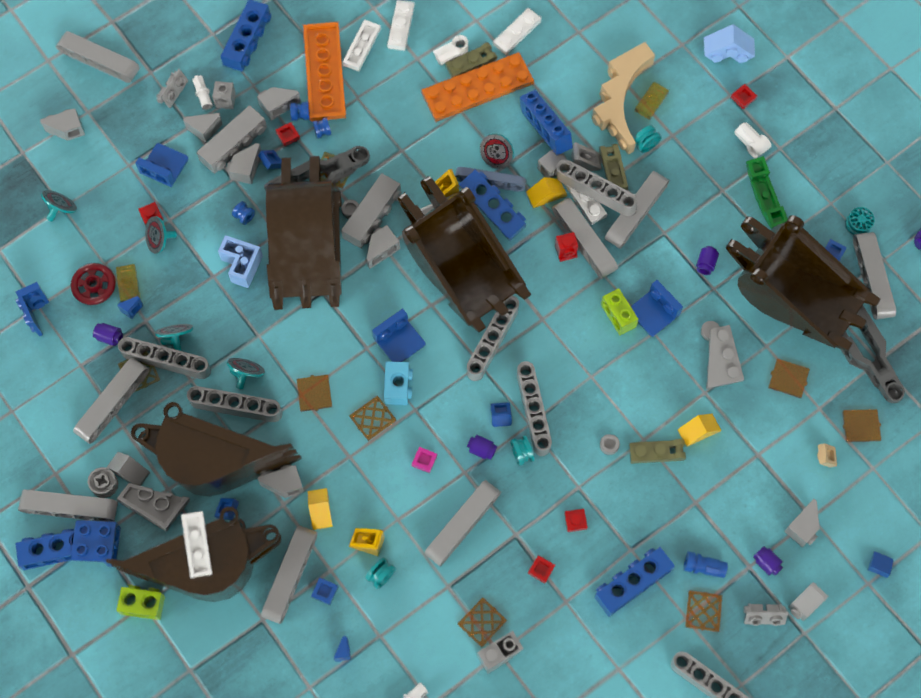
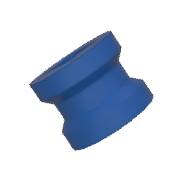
M323 118L322 121H312L317 139L323 135H331L327 118Z
M244 201L238 203L232 211V216L239 218L243 225L248 224L255 215V210L248 208Z

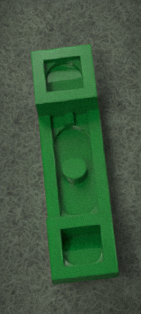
M764 156L746 161L750 183L766 222L771 229L776 225L785 223L788 217L784 207L780 206L769 178L770 171Z

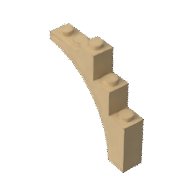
M646 42L609 61L608 74L611 80L602 84L600 97L604 103L593 108L592 114L593 123L599 126L602 131L608 128L611 136H615L620 148L625 150L628 155L634 152L636 142L629 132L625 120L624 99L633 81L644 70L653 65L655 54Z

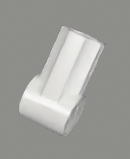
M458 35L453 38L452 42L434 50L433 53L438 64L443 65L445 62L468 53V39L463 35Z
M747 122L742 123L735 130L734 134L747 146V151L753 158H758L771 148L770 140L765 135H759Z

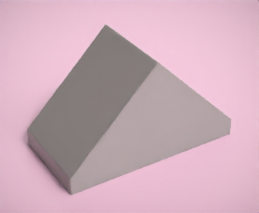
M220 113L183 117L186 129L205 143L222 126Z
M573 143L571 154L573 163L589 171L601 170L599 152L579 143Z
M120 452L116 453L106 467L127 482L139 486L143 484L150 474V471L132 457Z

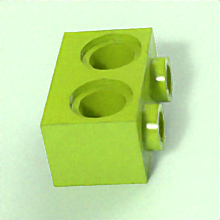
M619 288L602 297L601 306L620 336L636 328L638 317Z
M128 585V588L121 587L116 611L120 615L160 620L165 596L160 592V589L156 588L140 590V587L135 585ZM136 596L135 602L127 605L128 598ZM150 599H156L155 605L148 608L147 602Z

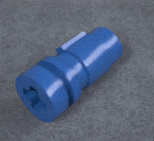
M688 551L683 569L687 572L693 571L695 574L700 572L713 577L725 578L728 563L710 557H702V554L699 553L695 555L694 552Z

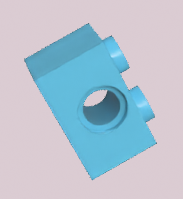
M386 362L385 404L408 405V399H412V387H409V380H413V369H409V362ZM398 380L404 382L401 386H395L394 383Z

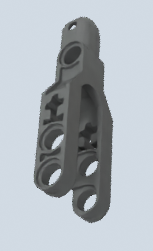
M355 146L327 161L320 160V170L329 175L326 180H333L335 187L338 181L350 176L355 170L366 165L370 160V153L363 146ZM310 160L291 169L293 182H301L309 178ZM281 175L267 182L264 189L266 190L268 183H281Z
M862 305L857 315L864 318L867 322L863 329H859L876 354V358L873 362L865 358L851 336L849 337L846 332L843 337L852 342V346L849 351L840 350L849 364L866 372L873 385L880 390L883 397L889 403H898L904 397V387L886 359V340Z

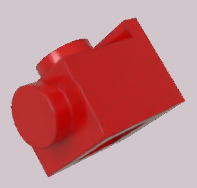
M571 232L556 236L555 248L559 261L578 258V243L575 233Z

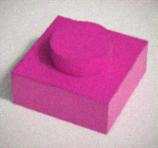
M419 447L412 462V467L430 473L436 461L437 453Z

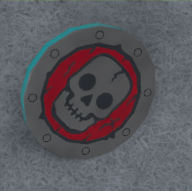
M489 134L480 144L482 159L490 167L502 169L511 164L514 158V149L511 142L503 135Z
M45 190L41 194L42 200L50 210L46 217L50 222H53L58 211L71 214L77 209L72 200L58 192Z
M154 216L147 222L145 238L147 246L152 253H161L166 245V238H176L177 232L166 231L162 219Z
M177 324L163 327L155 331V336L163 337L160 340L162 345H173L175 350L182 351L179 335L191 332L193 325Z
M230 358L227 361L230 373L238 378L236 384L238 389L244 388L247 376L262 377L265 373L262 366L247 359Z

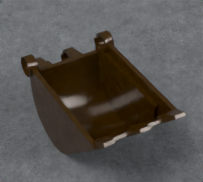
M310 156L309 181L293 182L292 158H282L281 183H268L266 188L269 262L267 264L269 295L272 298L274 310L283 309L284 297H300L302 308H311L312 296L324 295L329 296L331 307H339L340 295H342L339 209L342 206L341 191H335L333 180L321 181L319 156Z
M427 176L420 181L423 190L434 207L427 214L424 215L420 208L414 205L406 192L397 197L411 223L402 231L403 239L422 272L450 301L448 305L468 326L481 332L486 328L480 319L492 309L503 316L509 312L503 303L506 299L516 293L525 300L531 296V293L474 203L476 199L472 191L465 187L447 199L430 176Z
M790 215L785 223L776 225L771 230L755 218L746 217L741 223V229L757 246L758 250L755 252L751 248H747L740 242L732 239L726 246V250L743 269L737 284L741 294L762 313L804 331L802 335L830 347L849 351L852 342L843 337L844 333L850 325L863 329L867 321L857 315L858 311L864 303L877 306L881 298L871 293L859 279L803 228L804 222L799 217Z
M170 402L165 405L163 409L165 417L162 425L138 423L131 429L132 438L157 455L158 463L166 475L195 495L211 497L226 493L252 480H257V477H260L264 472L278 471L281 467L291 465L302 459L300 455H296L298 454L296 449L290 450L293 448L291 443L272 446L183 413L182 407L176 402ZM171 407L178 408L177 416L170 417L168 415ZM139 428H145V430L142 431V432L140 433V435L138 436V438H137V437H136V431H137V429H139Z
M225 507L220 512L219 519L205 524L212 568L211 575L191 578L184 534L124 561L106 559V562L119 571L145 581L156 583L198 600L217 602L230 599L243 590L252 576L253 565L278 547L282 537L277 527L271 524L246 529V524L239 518L237 510L233 507ZM227 511H232L235 513V518L226 522L224 514ZM268 534H276L274 539L267 540Z

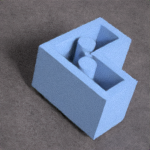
M732 24L704 37V56L715 63L729 56L739 63H744L755 57L754 38Z
M225 235L218 250L220 259L232 264L228 273L231 283L249 288L263 257L261 248Z

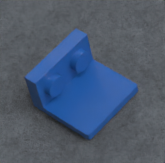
M156 143L148 158L144 160L139 157L135 164L140 174L172 187L189 158L185 154Z
M656 280L651 284L650 291L635 302L631 308L638 317L640 326L651 337H654L680 316L683 306Z
M35 282L15 291L18 299L15 300L19 309H22L23 318L27 326L29 325L31 331H36L40 337L43 334L32 310L44 307L45 304L49 303V300L39 284Z
M403 308L372 330L373 339L392 362H403L426 345L425 341L408 322V315Z
M77 520L75 522L71 560L104 562L108 567H113L106 562V559L117 560L121 527L116 522Z

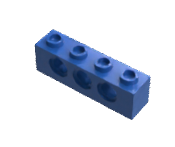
M254 0L247 1L221 54L223 66L243 72L245 66L249 65L250 56L257 48V41L259 37L263 36L264 27L271 19V13L267 4Z
M536 90L519 97L522 113L557 156L573 148L571 132Z
M475 169L459 184V187L461 189L468 187L472 191L476 199L474 202L476 206L511 241L526 227L524 222L526 219L520 212L516 213L512 209L513 205L507 198L503 200L499 195L501 193L494 184L492 186L489 185L487 182L488 178L482 171L478 173ZM478 187H485L487 189L486 193L483 195L477 194L476 190ZM497 200L499 206L497 208H490L489 202ZM503 214H510L512 216L509 222L502 221L501 217Z
M65 529L61 531L62 533L55 535L53 533H46L41 538L36 539L28 537L22 539V542L15 543L18 566L22 570H29L71 561L74 529ZM63 542V547L60 550H55L56 545ZM43 546L42 553L36 555L37 548Z
M661 547L656 550L654 548L650 549L644 554L645 558L640 562L638 559L628 566L629 570L625 573L622 571L618 572L612 577L614 581L608 585L603 583L596 589L597 593L594 598L608 617L673 571L675 565ZM647 564L652 565L654 572H647L644 566ZM635 576L639 583L631 584L628 577ZM620 588L623 595L615 596L612 593V589Z

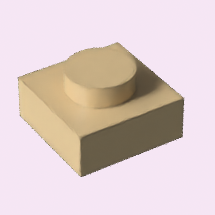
M825 443L819 444L817 454L819 464L830 468L836 467V448Z

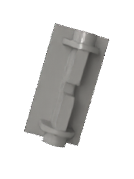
M180 69L171 73V76L165 83L167 87H163L159 94H157L156 100L161 104L164 102L169 108H171L189 81Z
M748 604V606H744V614H746L744 624L755 626L760 624L785 625L788 611L781 604H766V611H763L762 604Z

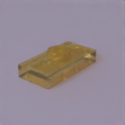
M653 82L635 107V112L650 120L668 95L669 90Z
M135 264L116 267L120 302L136 296L140 297Z

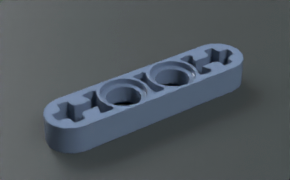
M458 167L455 173L457 181L462 182L475 169ZM476 169L478 173L482 171L487 176V182L490 186L494 184L498 189L517 192L525 190L527 181L524 177Z

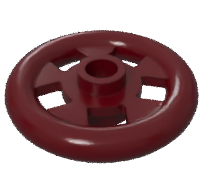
M100 263L86 264L74 273L70 284L71 292L83 304L97 305L103 303L110 298L115 290L116 279L114 273L110 268ZM97 271L104 273L101 278L95 275ZM85 273H88L89 276H87L85 280H82L81 277ZM103 282H108L107 289H102ZM92 283H97L94 287H91ZM84 285L86 291L81 293L79 287ZM98 292L99 296L91 298V293Z

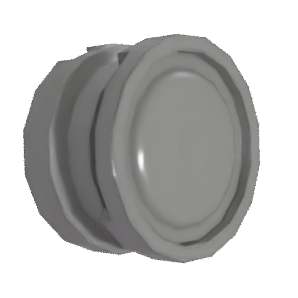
M97 468L88 477L89 488L100 498L111 497L118 489L117 477L107 468Z

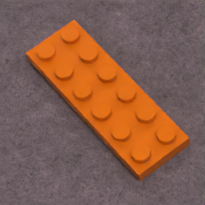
M339 23L303 25L310 121H320L323 118H327V120L346 118Z
M520 52L424 88L421 92L435 122L530 86L534 84V79Z

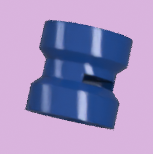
M290 103L291 120L297 121L302 118L310 120L309 103Z

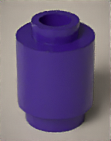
M706 246L701 249L696 263L697 272L703 275H711L719 257V252L716 248Z
M98 323L93 330V337L99 342L116 346L123 338L121 328L106 323Z
M476 435L475 438L471 436L467 447L470 448L469 453L485 460H492L497 449V445L493 441Z
M763 546L753 556L756 560L755 563L768 576L771 574L776 576L783 569L781 566L783 561L770 548L767 549Z

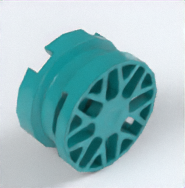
M653 125L641 129L636 134L637 138H634L636 146H639L641 153L652 150L662 138L658 132H655L656 129Z
M865 207L854 208L846 218L845 227L853 235L868 233L874 225V215Z
M526 435L522 436L523 441L521 439L510 440L511 446H513L514 457L518 460V466L524 465V462L528 460L530 462L534 461L533 451Z
M383 557L368 571L365 579L368 582H373V586L376 589H380L393 576L396 568L393 565H389L388 560Z

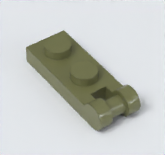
M486 42L479 48L445 62V67L453 78L492 63L498 57L495 52H492L489 42Z
M612 144L610 147L599 146L606 180L628 190L618 144Z
M684 439L629 443L631 464L686 460V453L683 452V447L685 446ZM670 448H675L676 453L670 454Z

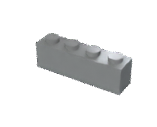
M249 105L197 151L199 161L214 174L218 170H222L226 163L233 158V155L239 153L244 147H248L255 137L263 134L267 128L265 118Z
M381 173L342 228V238L359 248H362L364 244H368L373 231L380 227L382 218L390 213L391 205L394 201H398L397 197L402 194L400 183Z

